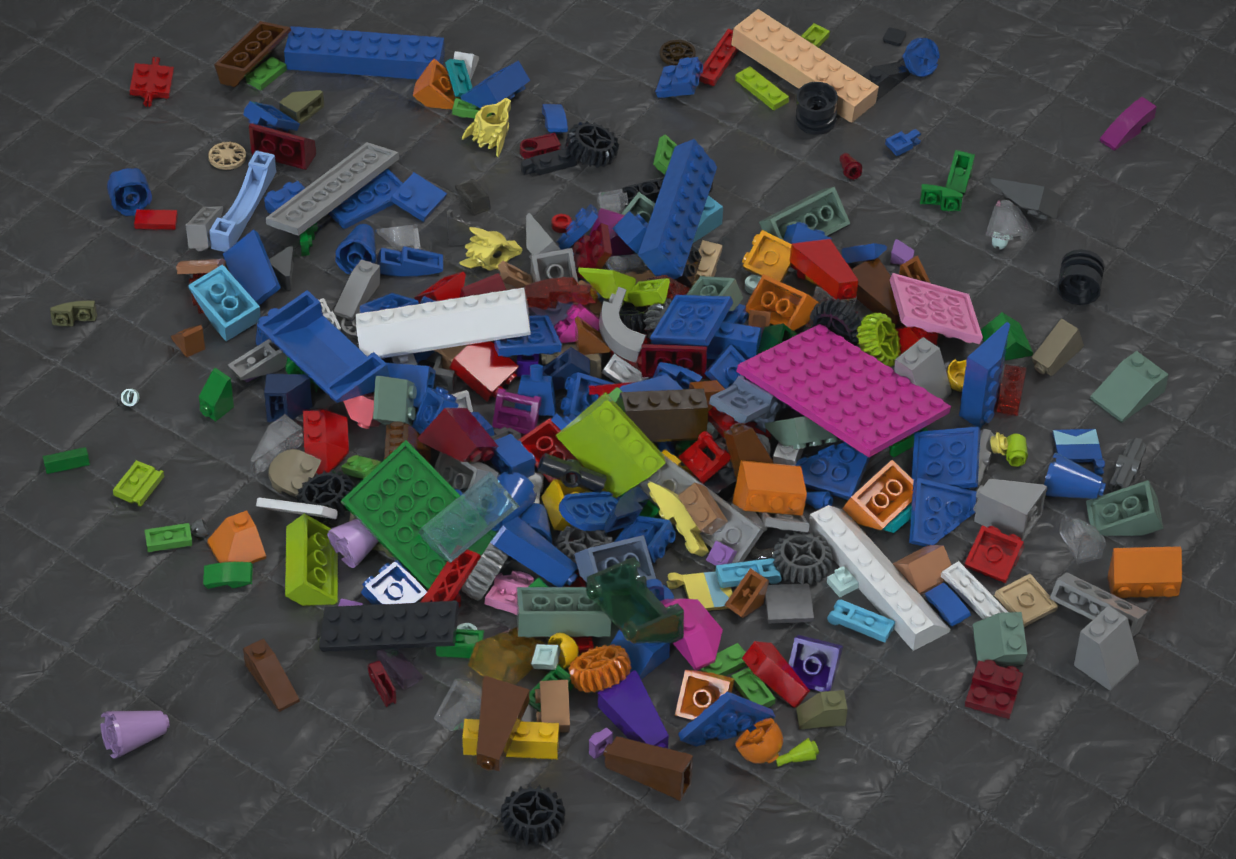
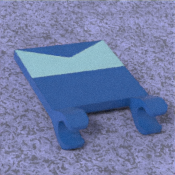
M1096 429L1053 430L1054 443L1058 454L1073 462H1093L1094 473L1097 475L1104 474L1105 461L1102 458Z

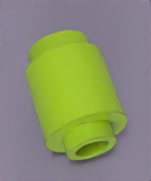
M1011 434L1006 437L1008 441V449L1005 450L1006 459L1011 466L1019 467L1024 465L1028 458L1026 438L1020 434Z

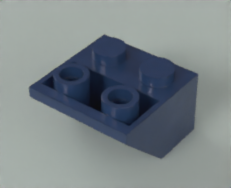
M266 374L264 396L267 422L289 423L301 415L303 410H308L312 407L311 381L308 375Z

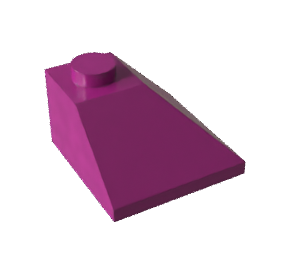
M601 208L598 213L599 217L594 222L589 236H591L593 230L597 229L600 223L608 225L612 255L609 259L632 258L634 251L612 229L625 215Z

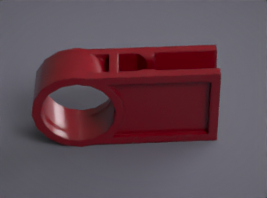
M555 132L525 139L520 143V155L525 159H529L534 156L561 150L559 147L561 144ZM533 147V148H535V149H534V150H531V151H528V150H525L524 148Z
M378 660L368 664L369 676L385 707H388V704L393 702L396 704V690L382 663Z

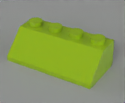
M305 513L286 526L285 596L302 606L333 605L338 602V553L333 549L327 536L331 528Z

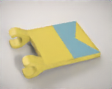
M716 572L686 575L678 573L668 574V581L666 583L669 589H675L684 585L687 598L698 599L707 611L729 609L725 606V603L732 595L731 587L721 588Z

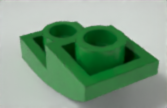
M921 185L920 204L940 205L941 211H961L962 193L937 185Z
M317 222L300 234L301 256L310 255L309 247H313L312 240H315L314 232L318 231Z
M223 562L204 565L203 585L207 589L229 585L232 589L252 584L253 564L251 562Z

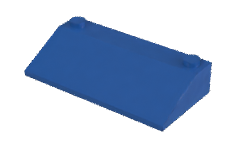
M308 290L257 324V328L336 403L374 392L376 376L389 377L387 364L375 352L366 356L324 317L321 302Z

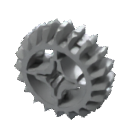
M489 543L462 586V591L471 599L481 600L509 555Z

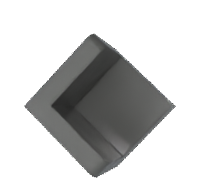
M438 356L433 368L436 371L433 388L438 386L448 391H453L458 376L455 374V371L444 369L442 356Z

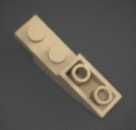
M702 240L699 248L702 258L693 285L700 276H715L716 266L722 252L721 244ZM693 285L683 288L680 295H686Z

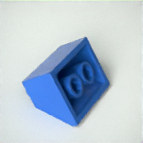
M518 60L493 73L460 97L462 100L481 108L486 105L497 104L504 98L510 100L515 96L514 92L517 94L524 90V85L531 80Z
M723 321L707 346V353L720 355L731 344L744 359H750L758 353L763 328Z

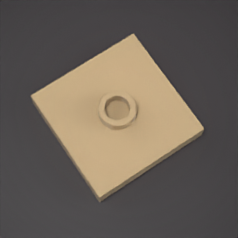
M1031 574L997 590L994 595L1008 612H1022L1024 627L1049 615L1058 608L1057 603L1050 599V595Z

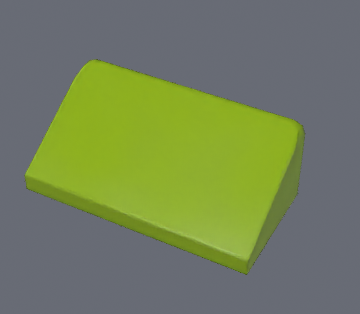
M665 278L639 281L628 293V296L635 307L664 304L670 280Z

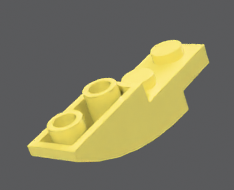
M649 482L647 484L650 489L649 494L652 500L658 504L660 516L662 519L670 520L671 523L675 524L678 532L686 540L685 546L688 551L701 557L709 553L700 535L701 531L678 495L661 485Z

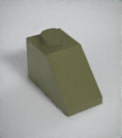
M321 90L292 92L279 102V108L281 112L301 125L324 107V96Z
M844 690L820 692L798 706L796 714L799 729L846 726L847 704Z

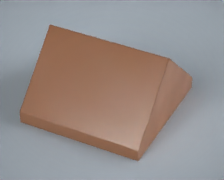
M928 545L898 560L893 565L914 589L922 595L946 582L941 577V573L951 566V562L944 545Z

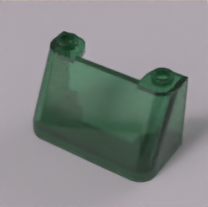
M635 557L587 577V596L590 600H594L621 630L627 641L632 643H675L683 639L684 610L678 603L665 607L647 588V578L645 576L640 577L637 570L640 567V562Z

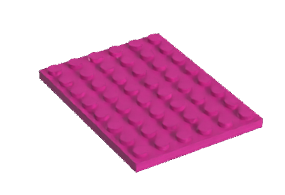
M821 324L738 364L736 371L867 457L875 455L949 414L951 406L941 398L932 395L923 387L914 385L910 382L909 378L898 375L891 367L881 363L875 357L865 353L859 347L854 346L842 336L835 334Z

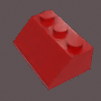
M551 418L519 439L526 450L534 455L536 459L535 467L537 469L544 453L566 461L570 459L577 460L556 437V434L561 430L551 421ZM541 473L549 481L550 484L553 481V479H556L554 477Z

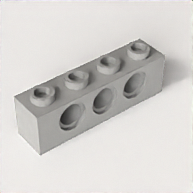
M1067 572L1057 579L1050 596L1051 600L1092 620L1110 605L1128 618L1132 637L1140 632L1147 615V611Z

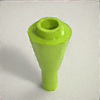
M807 738L791 749L789 753L779 756L775 761L779 767L790 762L817 760L816 755L819 754V750L815 741L811 742Z

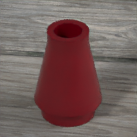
M843 153L839 161L841 162L845 177L853 180L859 178L862 174V164L851 157L850 154Z

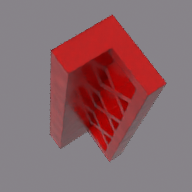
M457 546L421 602L453 601L480 560V554Z

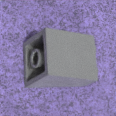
M924 337L895 359L894 372L898 375L909 378L911 383L925 388L929 393L942 400L951 395L952 390L940 348Z
M988 479L984 486L981 485L976 493L978 501L973 510L976 512L974 522L986 527L994 526L1001 533L1017 535L1024 541L1042 516L1047 486L1043 484Z
M1108 605L1081 630L1074 666L1111 691L1139 664L1128 618Z

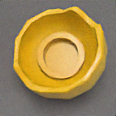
M954 359L946 369L950 387L953 390L963 391L967 360L957 361Z
M556 633L550 637L548 645H558L561 649L559 655L560 667L562 669L568 668L570 663L578 657L576 642L565 633Z

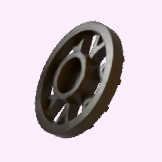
M671 40L664 43L660 48V58L668 65L675 66L679 63L675 62V60L696 56L694 46L684 40Z

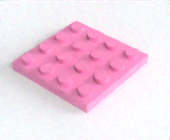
M892 273L890 283L900 319L904 325L922 328L930 333H940L948 338L962 339L966 343L980 344L983 336L969 294Z

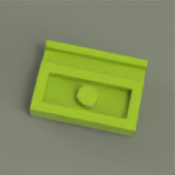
M136 460L113 489V495L130 503H138V506L141 507L164 478V471H157L154 467Z

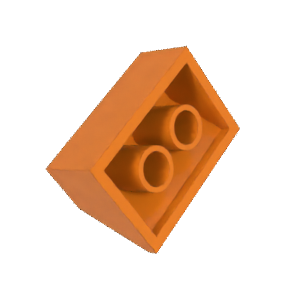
M763 274L746 304V312L750 313V310L771 312L770 324L784 323L794 331L809 323L811 311L819 302L808 294Z
M741 460L732 502L734 505L744 511L803 515L807 492L800 466Z
M891 460L861 487L842 509L857 524L882 530L912 502L913 479Z
M1181 547L1113 548L1108 572L1110 593L1119 598L1179 596L1182 584Z

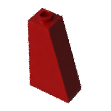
M831 239L793 243L791 245L789 261L792 265L834 299L856 298L859 280Z

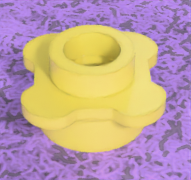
M996 432V436H992L990 440L991 449L994 454L1001 453L1003 456L1006 454L1005 450L1008 449V441L1003 434Z

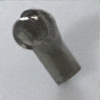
M754 545L748 555L754 560L773 559L772 554L775 549L767 548L760 550Z

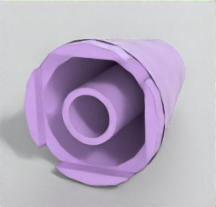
M358 519L336 526L329 530L327 534L335 552H340L344 556L341 560L351 568L357 566L379 542Z
M107 711L101 715V718L105 717V723L100 724L106 750L111 749L114 753L110 755L112 758H119L166 734L167 728L170 726L168 716L163 714L162 711Z

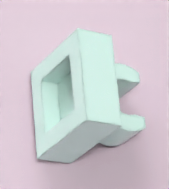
M844 566L836 569L834 574L827 577V584L839 597L858 589L859 582Z
M537 644L531 665L534 669L556 670V666L559 664L561 649L558 645Z

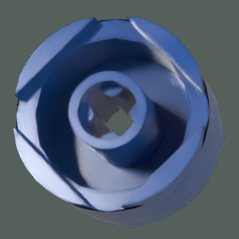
M127 168L110 174L107 191L115 210L125 216L136 215V209L144 210L147 205H150L152 193L147 179L140 169Z

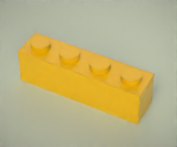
M464 719L463 755H477L479 719ZM521 721L506 757L558 759L559 723Z

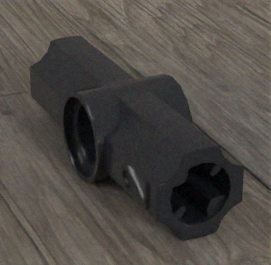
M547 453L542 455L537 472L562 480V483L569 488L578 486L591 492L601 493L606 481V475L582 467L581 463L577 460L570 459L566 461Z

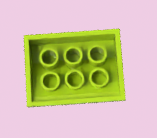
M606 392L556 434V437L585 468L606 475L604 489L612 493L614 498L649 478L666 463L664 455Z

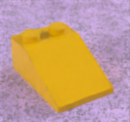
M553 479L541 498L554 530L564 531L566 526H572L563 518L559 511V503L564 496L591 491L578 486L569 488L562 483V480Z

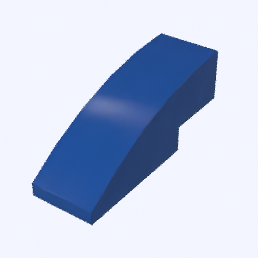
M403 246L401 252L381 248L376 264L380 265V274L431 275L443 271V255Z

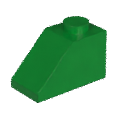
M217 368L212 370L199 395L201 413L206 417H210L215 422L234 408L231 378Z

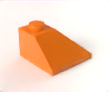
M433 59L416 81L413 96L426 107L452 109L455 98L459 99V97H455L447 68L436 59Z
M247 510L226 518L207 540L218 563L251 562L253 564L266 559L256 525Z
M685 670L675 716L694 720L706 708L717 701L721 695L727 691L732 693L735 679L715 673Z

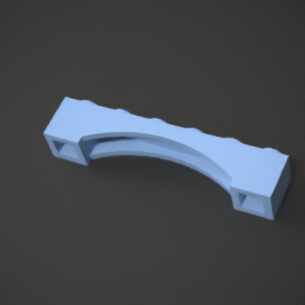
M255 151L248 163L249 167L236 200L222 218L215 220L209 231L211 249L226 252L237 243L276 174L275 155Z

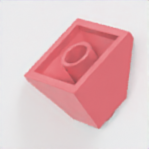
M374 393L343 401L350 418L357 421L358 426L370 429V427L381 424L373 419Z

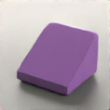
M895 239L890 263L903 264L913 258L915 250Z

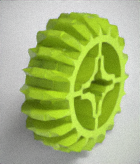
M873 313L866 315L861 321L862 325L857 327L860 349L875 357L886 366H894L895 359L901 354L899 350L901 347L899 343L900 338L898 337V331L895 329V324L892 323L891 318H888L886 314Z

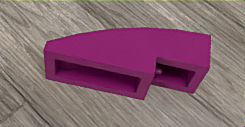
M1140 97L1108 127L1100 137V141L1115 151L1141 133L1142 126L1155 118L1157 106Z

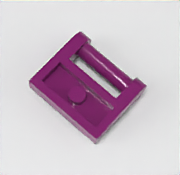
M499 388L492 427L499 429L506 427L507 429L512 428L519 433H529L537 427L542 398L539 396H534L533 398L506 392V389ZM504 400L532 406L531 411L503 406Z

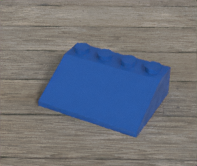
M1008 322L967 357L959 416L974 426H979V429L985 423H989L995 414L994 409L1001 386L1010 329Z

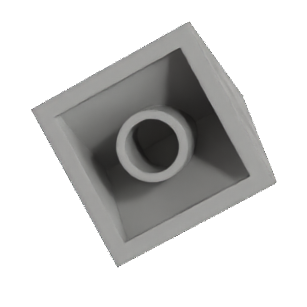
M572 248L531 255L530 275L532 276L538 297L565 292L578 283Z

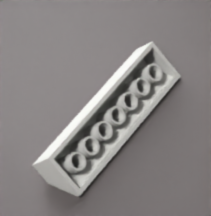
M524 288L356 314L359 349L366 356L375 352L380 358L531 335L528 304Z
M828 505L810 514L809 532H813L814 537L820 535L822 541L827 540V544L832 550L833 560L839 567L844 566L859 582V590L883 617L895 621L894 630L913 651L950 632L951 629L844 510Z

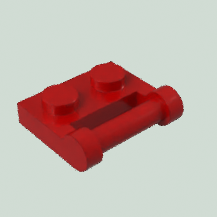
M704 431L699 435L698 440L678 458L703 484L729 462L730 454L726 450H722L713 441V437L709 432ZM706 447L716 455L713 461L702 451Z

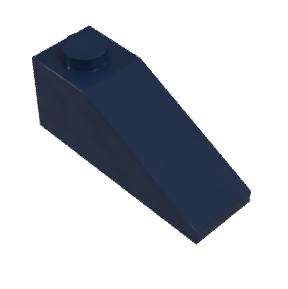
M572 347L543 367V376L552 377L554 391L565 388L567 378L571 377L574 373L579 372L590 375V359Z

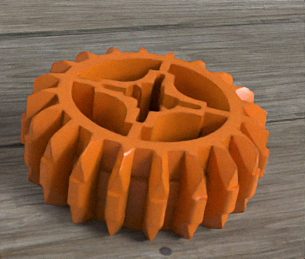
M614 644L610 646L603 645L602 647L596 646L592 650L589 649V651L581 653V656L576 657L575 661L570 663L568 670L571 682L579 691H585V693L590 691L596 692L597 690L603 691L608 687L611 688V686L619 684V681L626 679V676L630 674L631 662L628 653L621 646H615Z

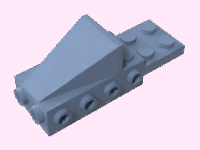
M742 375L737 377L731 387L712 395L709 402L718 411L730 415L739 423H757L755 427L766 433L765 423L782 420L790 408L789 405Z

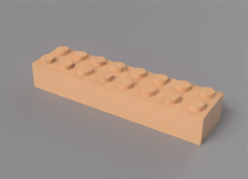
M757 9L733 28L732 46L798 89L810 82H823L832 86L838 96L837 114L849 122H854L876 104L879 86L761 10Z

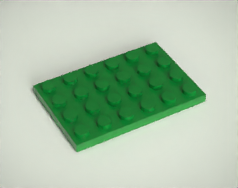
M407 440L341 500V503L427 591L457 546L476 552L481 556L497 534L488 527V523Z

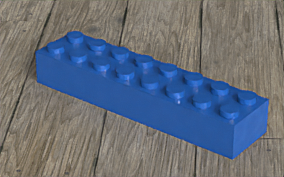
M291 26V32L288 34L284 50L287 70L419 79L433 59H436L443 65L445 56L444 38L293 26Z
M695 139L675 146L638 256L658 279L667 278L673 280L682 276L717 170L715 162L710 159L703 147Z

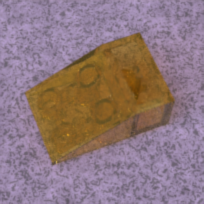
M515 627L476 642L468 666L483 677L489 676L515 685L534 669L531 663L536 645H544V643L536 640L534 637H518V628Z

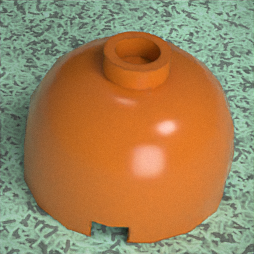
M772 718L754 724L756 729L752 732H749L747 729L735 743L738 752L746 760L754 764L772 763L779 757L778 753L783 746L782 731Z

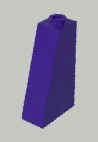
M635 670L626 676V679L619 681V684L598 692V708L628 739L668 749L669 735Z

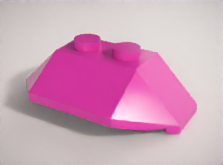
M665 599L646 608V611L695 671L715 662L723 629L698 599Z

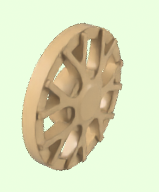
M222 142L210 149L208 154L209 162L218 169H235L245 162L246 151L237 143Z

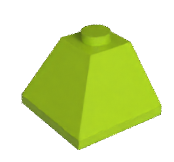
M579 267L578 272L603 298L609 300L611 294H616L618 287L626 289L622 306L624 303H632L628 293L635 286L636 278L614 270Z

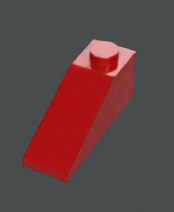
M754 641L743 655L742 659L751 671L794 708H797L810 692L772 643Z

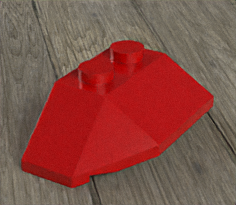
M328 409L303 410L305 453L321 460L316 471L317 474H322L324 470L329 473L349 453L347 417Z

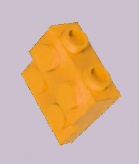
M762 230L760 234H756L750 253L747 252L742 261L744 263L743 267L755 275L762 277L765 274L782 282L791 266L789 259L792 244Z

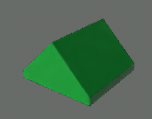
M1000 313L981 329L982 339L985 342L1008 322L1010 329L1005 360L1033 356V351L1020 323L1005 313Z

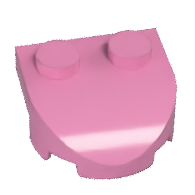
M512 571L511 575L505 576L502 573L498 574L494 579L493 587L485 596L484 604L517 615V587H528L534 582V578L521 571Z

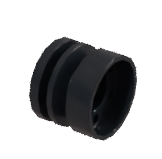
M810 82L799 88L796 94L795 119L797 126L802 131L819 135L827 133L834 128L837 122L838 105L836 90L823 82Z
M1080 249L1067 253L1062 258L1057 286L1059 295L1065 301L1076 305H1087L1095 302L1101 292L1105 267L1103 259L1098 254L1089 250Z

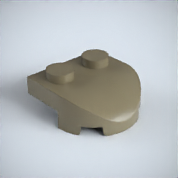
M290 449L280 453L273 459L268 469V476L272 487L280 494L283 491L296 497L298 489L303 488L302 483L308 482V477H314L321 460L297 449Z

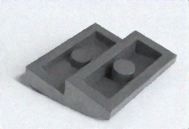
M809 584L768 585L765 595L768 624L814 622Z

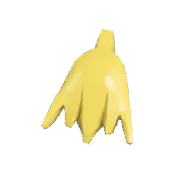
M504 98L497 104L481 107V110L475 116L474 122L466 128L462 140L473 135L472 140H478L477 143L480 148L488 143V149L497 145L496 156L499 157L509 130L508 113L511 109V100ZM495 113L494 115L487 117V114Z
M469 227V230L475 234V236L469 239L472 242L465 245V248L468 250L465 253L466 257L470 258L459 263L468 268L481 266L489 271L498 270V265L502 261L508 262L511 258L520 255L522 248L515 240L506 241L505 237L497 231H486L476 227ZM498 251H501V256H500V257H498V258H494V257H493V255H494L495 253H497Z

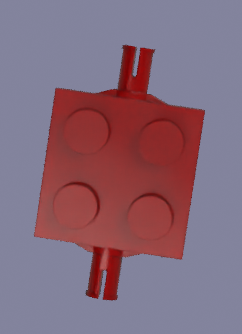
M153 57L151 65L139 63L134 65L130 95L145 98L143 103L145 107H147V104L148 107H151L153 99H169L174 67L159 66V57L156 58V62L155 57Z

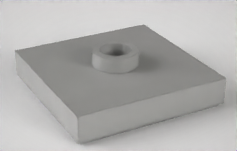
M759 512L758 514L764 526L781 530L809 532L810 525L804 515Z

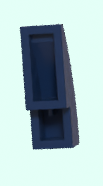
M639 486L630 489L620 498L605 522L604 531L608 533L633 524L650 497Z

